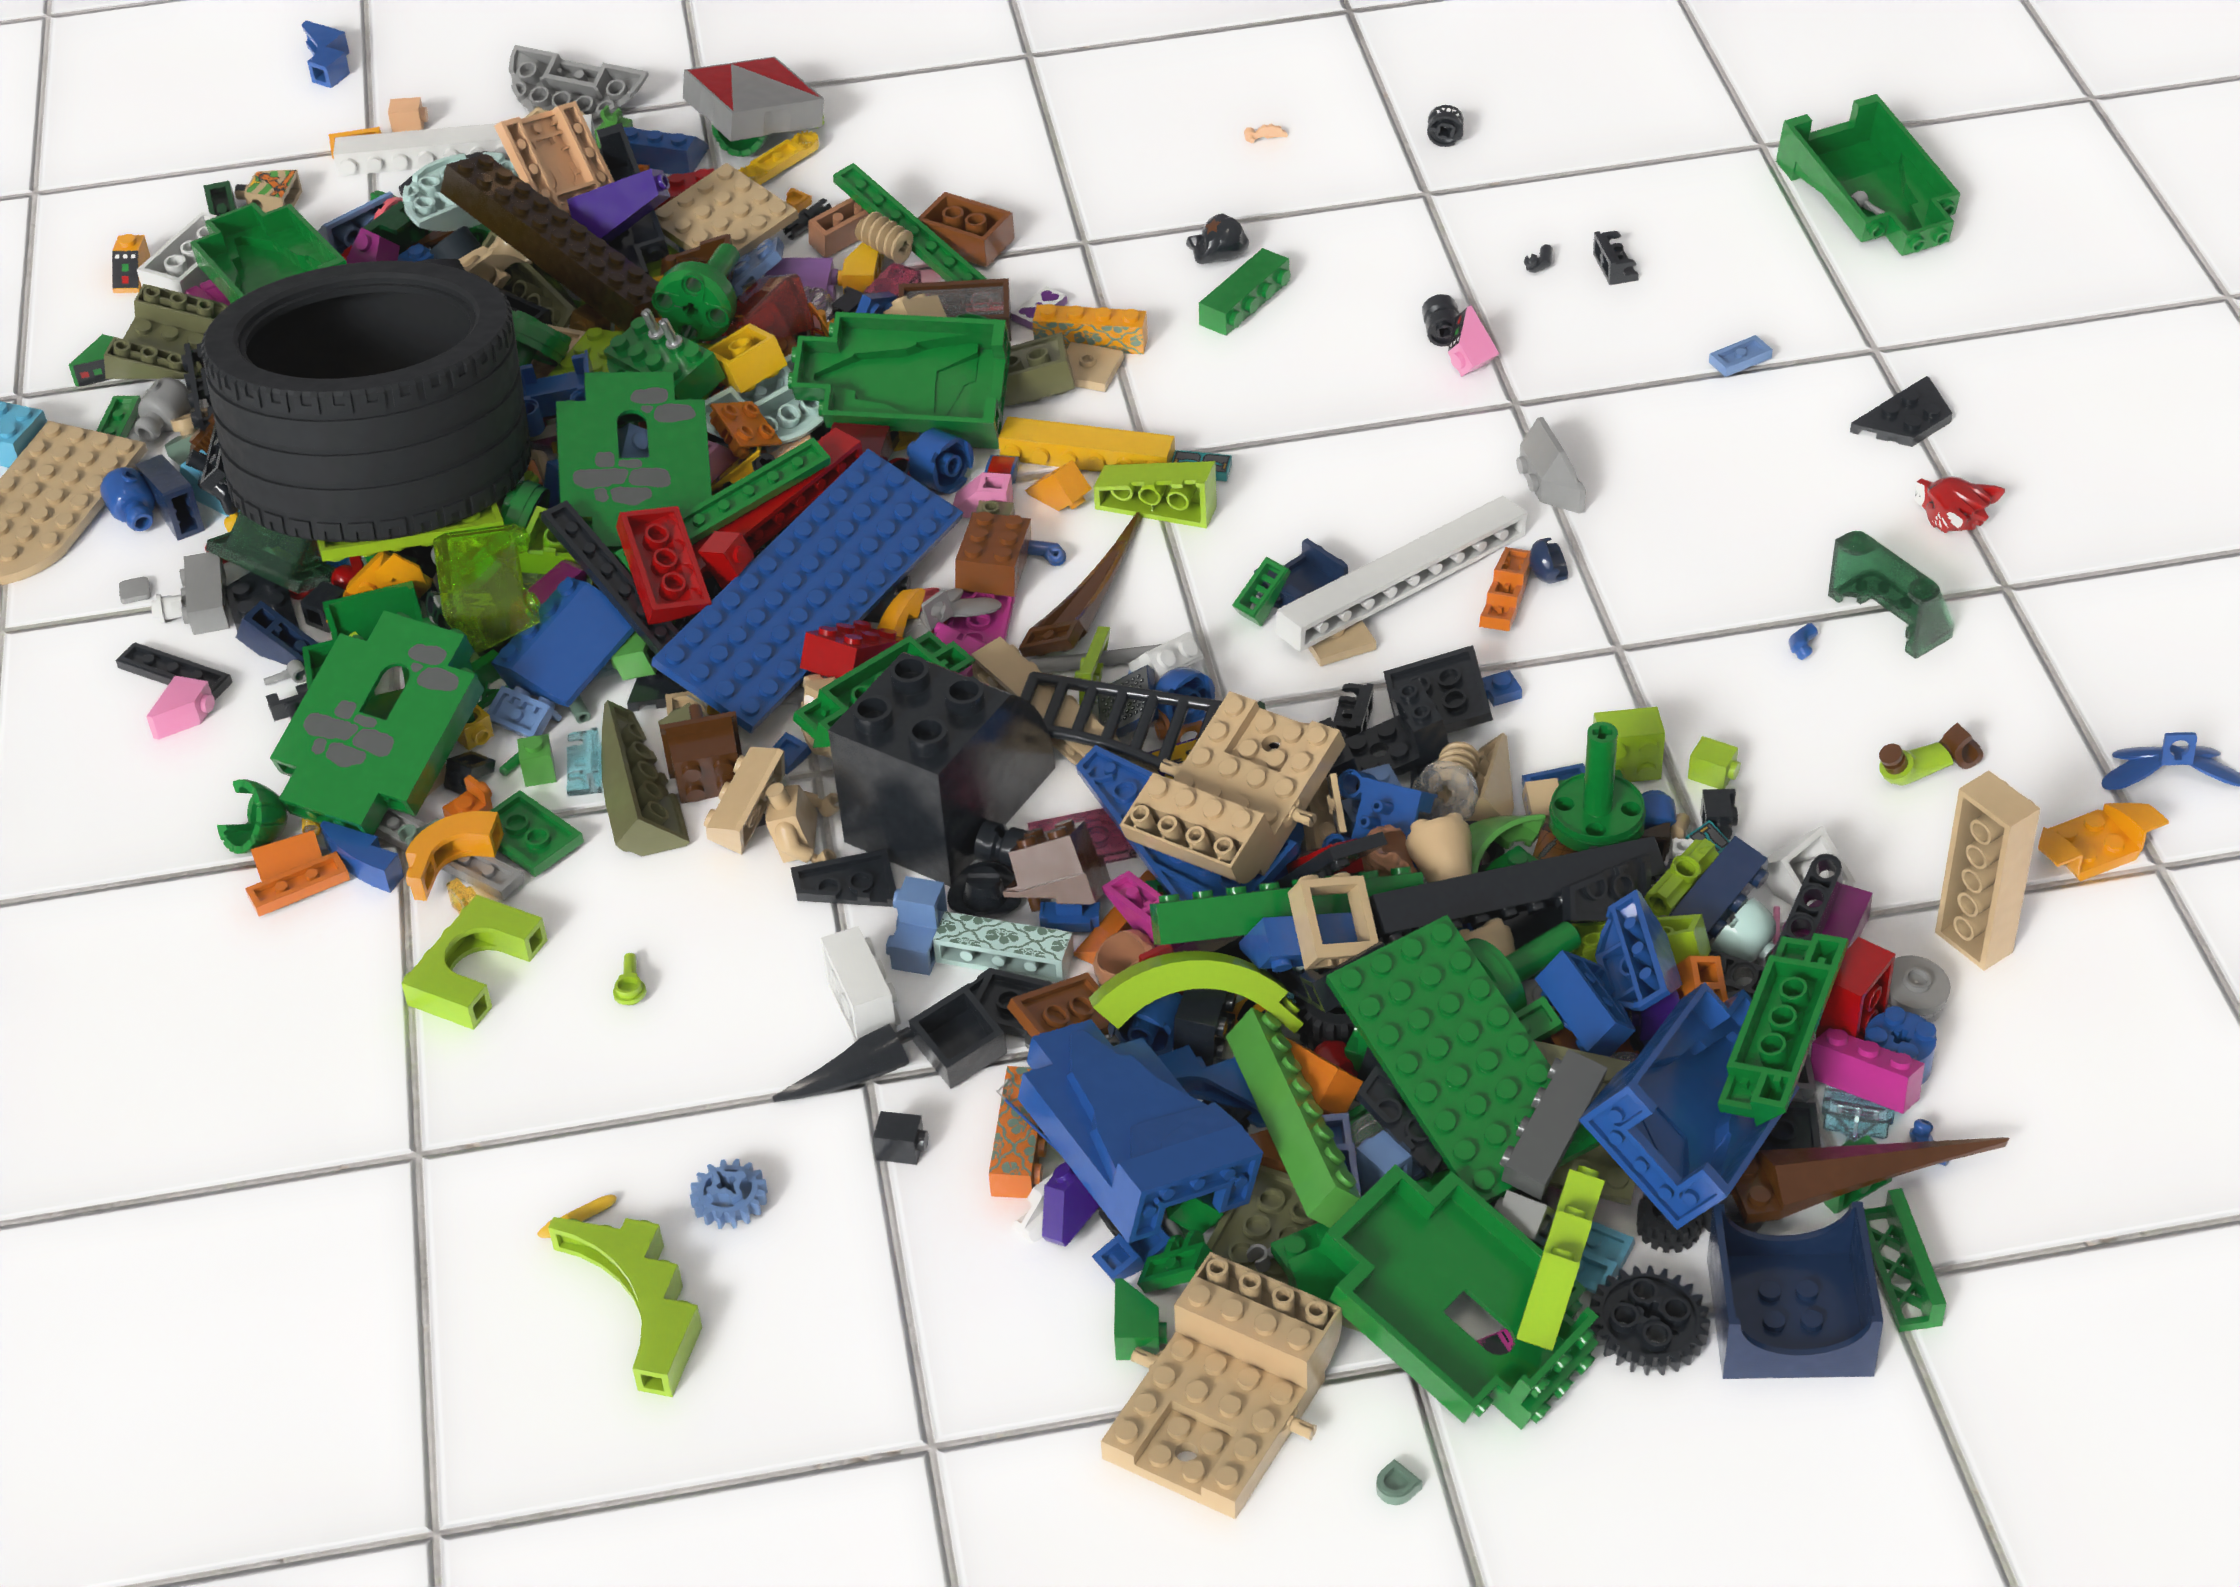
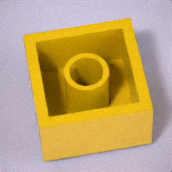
M750 323L708 348V350L714 352L726 376L720 383L728 387L732 386L740 394L752 391L757 386L756 384L766 378L779 374L780 369L788 365L776 337Z

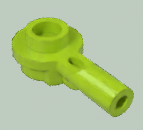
M626 953L624 955L623 974L618 976L614 984V999L622 1005L638 1003L646 996L647 992L645 983L641 981L636 973L637 956L634 953Z

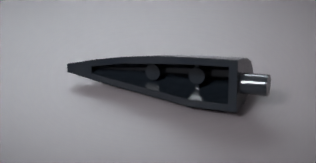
M888 1024L859 1038L844 1052L821 1068L772 1097L773 1101L781 1102L834 1092L858 1085L908 1065L910 1062L902 1044L912 1040L910 1028L906 1027L895 1033L891 1025Z

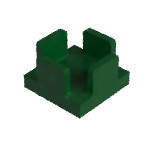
M399 201L363 227L399 245V254L429 234L427 229L419 228L411 221L405 212L404 202Z

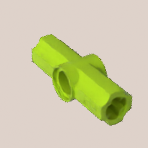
M1706 838L1703 840L1695 839L1682 855L1676 856L1673 859L1670 868L1645 895L1644 899L1654 915L1657 917L1661 915L1668 916L1719 856L1714 843Z

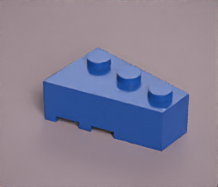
M1561 950L1535 978V981L1543 990L1541 996H1544L1548 1003L1556 1008L1560 1014L1558 1017L1563 1026L1572 1031L1578 1039L1576 1045L1581 1051L1610 1057L1636 1030L1622 1003L1617 1002L1615 1004L1611 997L1615 992L1613 985L1609 982L1606 985L1601 978V975L1605 972L1603 966Z

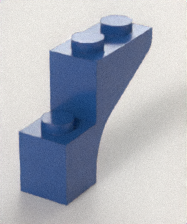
M306 20L302 23V29L307 36V48L314 55L307 61L312 83L333 88L350 74L346 55L350 52L345 32Z
M1189 1045L1158 1056L1190 1096L1200 1100L1250 1110L1252 1114L1246 1118L1249 1123L1257 1128L1266 1127L1235 1057L1206 1067L1201 1056L1196 1057Z

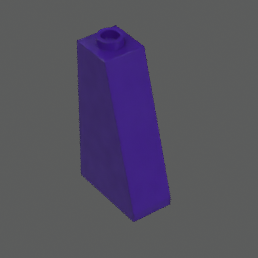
M651 168L569 198L567 203L573 219L586 226L589 231L609 244L670 197L668 190L670 184L662 170Z

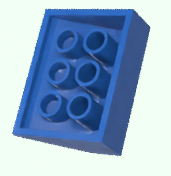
M567 576L549 598L539 606L538 610L526 624L519 629V632L500 650L491 664L509 688L514 689L517 686L533 696H541L551 702L569 707L635 630L601 590L588 582Z

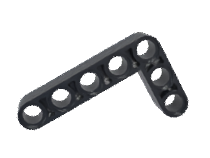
M1827 853L1820 854L1812 861L1772 955H1775L1782 936L1811 941L1814 933L1822 934L1843 884L1842 866L1836 856ZM1826 870L1835 873L1829 878L1819 876L1821 872ZM1811 900H1820L1823 902L1818 907H1809L1806 905ZM1799 929H1807L1808 931H1810V933L1805 937H1797L1794 935V933ZM1711 949L1708 956H1720L1726 991L1744 989L1753 998L1764 967ZM1742 977L1752 979L1751 983L1744 986L1738 985L1736 981Z

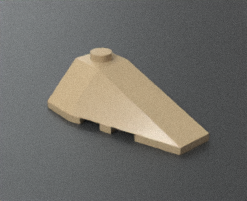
M1503 732L1479 748L1480 764L1468 796L1452 807L1444 806L1440 817H1445L1450 813H1460L1464 821H1480L1490 817L1512 815L1514 802L1508 739Z

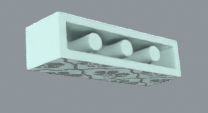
M944 911L933 938L935 962L984 971L988 968H993L1055 983L1066 979L1074 957L1073 932Z

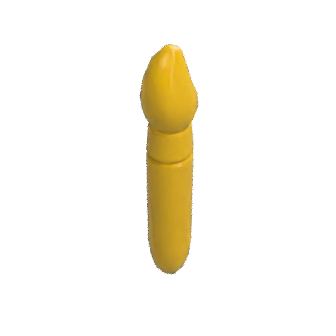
M612 1194L599 1197L560 1218H573L582 1222L611 1207L616 1202L617 1197ZM552 1220L548 1221L537 1232L538 1237L551 1238L548 1227Z

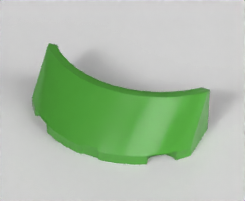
M1544 814L1496 816L1482 819L1469 825L1472 834V874L1478 873L1481 858L1493 841L1507 850L1515 842L1520 841L1525 842V846L1531 847L1539 837L1546 816Z

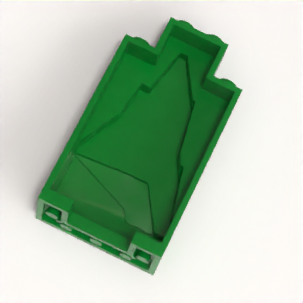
M1878 94L1854 100L1849 121L1810 132L1813 120L1808 114L1784 120L1776 163L1791 181L1802 179L1823 194L1861 243L1886 236L1900 255L1904 256L1949 242L1954 225V220L1950 216L1956 214L1961 193ZM1857 191H1864L1868 196V201L1885 211V213L1876 215L1863 207L1860 208L1851 198V195Z
M255 202L206 220L205 224L209 235L190 242L197 265L226 296L230 304L242 296L277 280L315 269L347 264L345 258L291 204L266 213Z
M835 312L834 322L829 324V337L798 336L797 346L792 347L791 360L794 363V370L789 372L788 388L792 389L796 400L819 401L818 413L820 417H823L826 428H831L833 422L890 426V431L924 433L931 428H937L962 438L970 443L972 448L999 449L998 437L1003 425L1011 354V343L1006 320Z

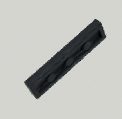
M133 642L115 660L119 669L169 685L174 676L208 681L215 700L233 683L230 674Z

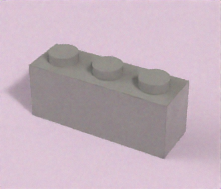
M219 550L183 556L184 569H179L183 586V588H180L183 604L186 605L181 607L184 623L190 624L193 635L230 629L228 599L225 590L227 586L226 572Z

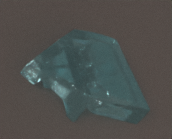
M1825 1085L1821 1114L1825 1115L1823 1123L1825 1130L1840 1132L1846 1136V1141L1853 1140L1854 1142L1867 1135L1879 1139H1886L1888 1137L1889 1126L1893 1125L1894 1110Z

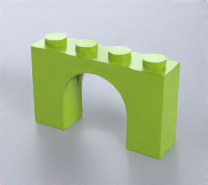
M476 895L468 905L463 907L459 916L443 931L436 943L424 953L422 959L412 971L405 975L401 984L407 1005L474 1030L492 1009L488 987L484 983L459 975L452 970L466 956L485 950L499 951L530 962L548 941L543 918Z

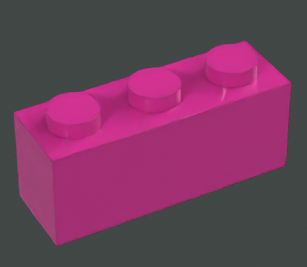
M1828 1028L1812 1042L1810 1059L1816 1081L1902 1114L1920 1099L1925 1063L1912 1059L1907 1054L1896 1053L1880 1047L1875 1042L1853 1037L1840 1029Z

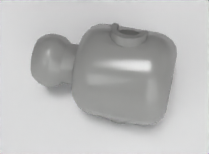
M164 377L155 380L150 389L146 390V394L138 405L140 418L134 425L135 433L139 438L147 442L158 439L161 432L173 431L170 420L188 414L191 411L187 393L191 391H188L184 383L174 378Z

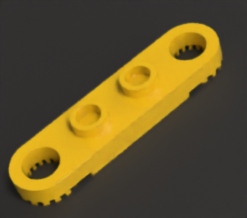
M806 130V133L801 131L800 134L798 132L790 140H784L752 160L750 165L745 166V168L741 167L738 170L747 177H751L759 185H762L819 148L818 134L813 133V131L808 132V130Z

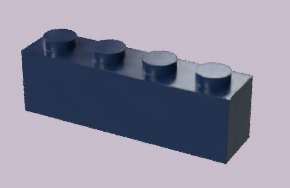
M1734 836L1669 916L1702 914L1708 940L1716 939L1724 927L1728 925L1726 921L1732 913H1737L1748 901L1747 895L1754 887L1759 889L1769 876L1768 858L1737 836Z

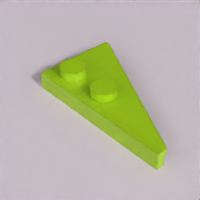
M1098 626L1086 657H1081L1080 670H1076L1074 678L1101 682L1104 663L1098 662L1102 652L1107 651L1110 627ZM1079 691V705H1081L1085 692Z

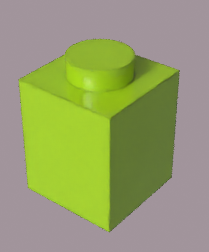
M1702 736L1690 755L1688 779L1717 789H1725L1730 780L1737 778L1740 771L1741 762L1737 761L1738 747Z

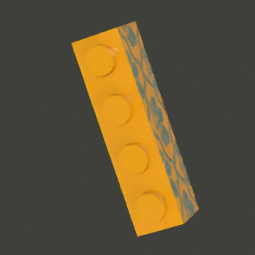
M1037 304L1032 320L1034 340L1062 332L1066 349L1071 342L1121 350L1128 354H1144L1148 339L1147 311Z

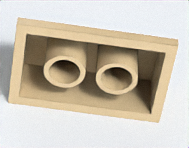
M750 747L745 756H739L733 769L735 775L731 783L726 781L719 793L718 799L721 800L716 810L710 809L705 818L704 826L706 827L708 840L742 855L767 809L768 797L766 789L774 783H781L785 776L784 751L779 748Z

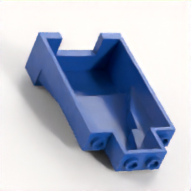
M1704 982L1680 999L1638 1057L1617 1072L1579 1119L1583 1126L1676 1229L1681 1228L1728 1197L1782 1116L1781 1114L1756 1126L1754 1118L1719 1112L1717 1103L1728 1077L1726 1066L1752 1001V998L1744 989L1725 1002H1722ZM1796 1084V1087H1795V1090H1794V1092H1793V1095H1792V1098H1791L1790 1102L1792 1101V1099L1794 1098V1096L1796 1095V1093H1797L1798 1090L1800 1089L1797 1084Z
M1092 1019L1032 1036L1026 1061L1032 1070L1023 1073L1018 1100L1128 1244L1159 1234L1165 1208L1215 1192L1212 1204L1219 1213L1249 1204L1263 1151L1242 1125L1218 1104L1213 1102L1207 1105L1190 1096L1143 1038L1112 1046Z

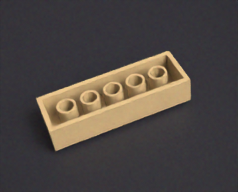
M1989 770L1959 788L1935 928L1937 935L1983 971L2013 953L2041 809L2033 801L2027 799L2006 781L2000 779Z

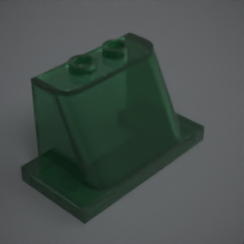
M241 510L231 532L207 540L206 551L297 594L315 588L322 581L331 582L332 572L336 569L327 564V561L322 562L317 541L296 538L267 529L247 518V516L241 513Z

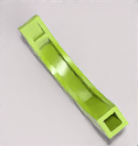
M1182 951L1146 959L1116 974L1089 997L1092 1007L1117 1029L1133 1014L1149 1003L1166 995L1191 989L1224 990L1246 997L1270 1012L1294 1034L1304 1024L1298 1015L1301 1009L1285 996L1288 991L1280 980L1266 970L1258 969L1253 963L1216 952Z

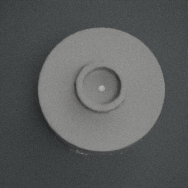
M1906 955L1895 958L1887 1008L1898 1006L1904 1009V1011L1919 1015L1928 1022H1934L1941 1016L1951 991L1950 980L1947 974L1936 963L1920 956Z

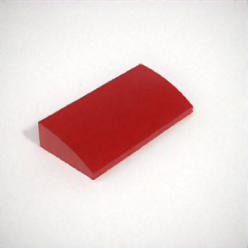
M678 506L619 513L616 529L648 625L680 619L700 612L706 605L712 604Z

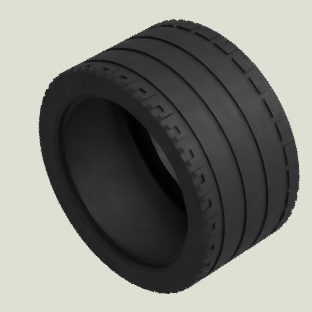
M414 261L359 262L315 269L269 283L237 299L220 312L208 326L202 338L201 353L229 495L235 507L241 510L243 515L272 531L296 538L326 542L379 541L432 531L464 520L493 505L516 486L530 464L531 443L510 302L507 301V297L501 290L487 280L470 272L445 265Z

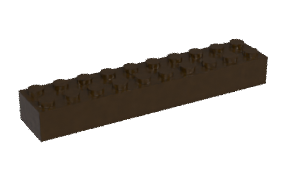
M481 154L476 157L446 164L440 191L444 196L625 332L630 328L631 322L634 319L642 317L641 312L644 309H650L654 318H660L657 310L652 305V296L659 281H656L645 273L642 268L629 261L622 253L609 246L605 240L589 231L586 226L569 216L566 211L558 208L547 197L542 196L530 184L522 181L511 170L498 163L492 156Z

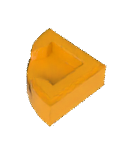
M791 188L786 194V203L797 209L798 213L812 204V196L797 189Z

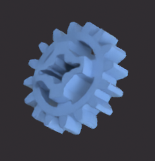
M722 1159L720 1167L717 1168L712 1164H708V1173L698 1172L696 1174L698 1182L690 1184L692 1193L689 1195L692 1208H694L697 1218L704 1217L705 1225L707 1226L714 1221H717L718 1229H722L725 1223H731L733 1229L737 1228V1221L739 1220L749 1224L751 1222L750 1214L760 1215V1205H767L766 1194L768 1190L766 1179H763L760 1169L753 1170L751 1162H748L743 1167L740 1166L739 1159H735L732 1165H727L725 1159Z

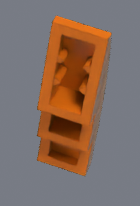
M1505 547L1494 569L1493 582L1487 592L1486 605L1480 615L1479 627L1510 631L1531 571L1529 550Z

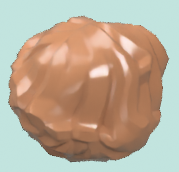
M1390 824L1377 826L1367 834L1369 836L1383 832L1388 844L1362 857L1364 871L1378 870L1379 876L1391 875L1390 868L1411 866V872H1417L1405 845L1406 836L1401 828H1395Z
M1137 929L1120 931L1108 937L1096 952L1093 962L1094 973L1098 978L1099 985L1102 986L1116 974L1139 963L1140 954L1155 948L1150 937Z

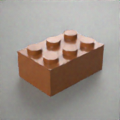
M948 192L940 195L918 217L922 223L966 261L979 266L988 267L1015 239L1013 212Z
M973 512L955 559V588H960L967 592L1015 597L1029 555L1028 545L1031 540V518H1024L1019 515L1006 516L990 512Z

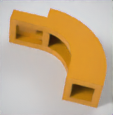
M469 811L454 814L429 825L412 840L405 855L409 865L406 882L411 887L414 900L427 901L439 871L448 863L467 856L495 858L504 835L498 812Z

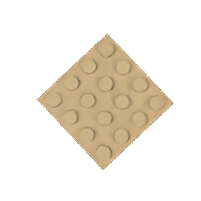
M727 162L655 210L664 236L684 250L699 247L702 241L724 234H731L732 245L737 248L740 257L749 253L764 240L772 237L799 218L797 209Z

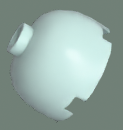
M1752 897L1734 915V920L1729 925H1726L1711 946L1713 950L1749 962H1753L1758 957L1764 961L1773 951L1776 945L1771 941L1776 933V921L1765 905Z

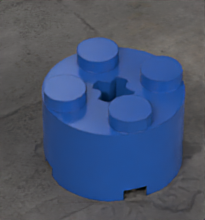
M931 428L922 433L916 441H912L908 445L906 454L909 457V473L911 477L926 487L946 494L958 491L966 483L968 478L965 477L968 468L972 469L974 463V453L970 443L937 428Z
M1172 993L1149 1003L1133 1014L1119 1029L1109 1022L1108 1031L1111 1038L1115 1035L1120 1043L1143 1038L1157 1056L1172 1051L1174 1047V1020L1182 995Z
M1898 1006L1888 1007L1885 1009V1012L1870 1020L1865 1030L1864 1041L1875 1042L1880 1047L1896 1053L1907 1054L1912 1059L1925 1063L1922 1084L1930 1077L1937 1042V1031L1934 1024L1926 1021L1919 1015L1904 1011V1009Z

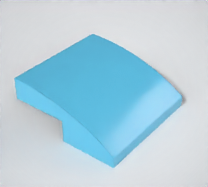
M1593 1221L1581 1257L1576 1280L1587 1288V1291L1596 1294L1597 1285H1605L1608 1275L1614 1278L1618 1276L1619 1269L1623 1268L1635 1245V1239Z

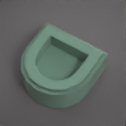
M1395 1459L1379 1472L1376 1479L1378 1497L1390 1505H1401L1408 1502L1422 1490L1423 1486L1422 1480Z

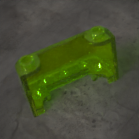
M516 524L448 532L433 540L443 615L451 628L461 630L467 635L468 641L477 654L540 623L538 609L541 608V605L535 593H529L523 586L519 553L528 551V543L531 540L526 529Z

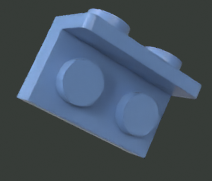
M502 685L487 710L491 723L523 737L542 735L550 719L560 722L562 716L554 710L556 705L541 696L538 700L531 698L532 695L517 686L512 690Z

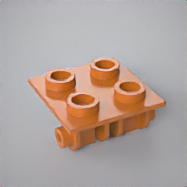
M753 401L710 404L713 410L709 415L711 417L710 422L716 428L721 438H724V442L729 444L728 447L735 457L744 459L750 454V447L782 444L774 428L769 425Z

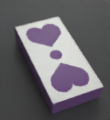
M1045 286L1011 312V319L1033 330L1032 320L1037 304L1064 306L1067 304V295Z

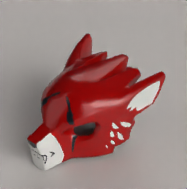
M1956 476L1944 477L1934 482L1921 478L1916 482L1914 500L1926 510L1927 518L1934 528L1937 527L1944 533L1949 531H1972L1976 528V525H1983V521L1989 518L1984 508L1996 503L2005 493V488L1995 485L1974 484Z

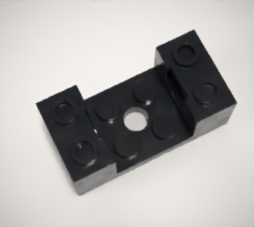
M1418 679L1389 691L1396 717L1344 739L1346 745L1327 774V778L1329 774L1336 773L1338 780L1339 776L1348 769L1362 771L1388 763L1396 777L1411 771V769L1421 767L1439 758L1443 747L1449 744L1441 715ZM1331 717L1318 722L1337 729ZM1378 751H1387L1383 756H1374ZM1359 781L1356 785V791L1359 789ZM1340 794L1341 800L1347 799Z

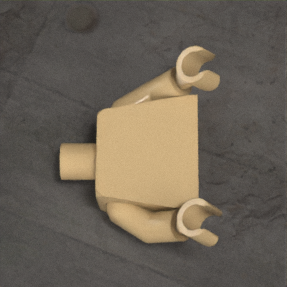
M782 783L770 785L766 789L768 800L765 821L783 863L795 860L815 863L835 859L836 854L830 849H824L819 855L814 853L818 812L815 808L817 807L824 817L834 815L839 811V807L835 806L838 802L837 794L830 793L825 798L820 799L818 794L803 791L800 785L784 786Z

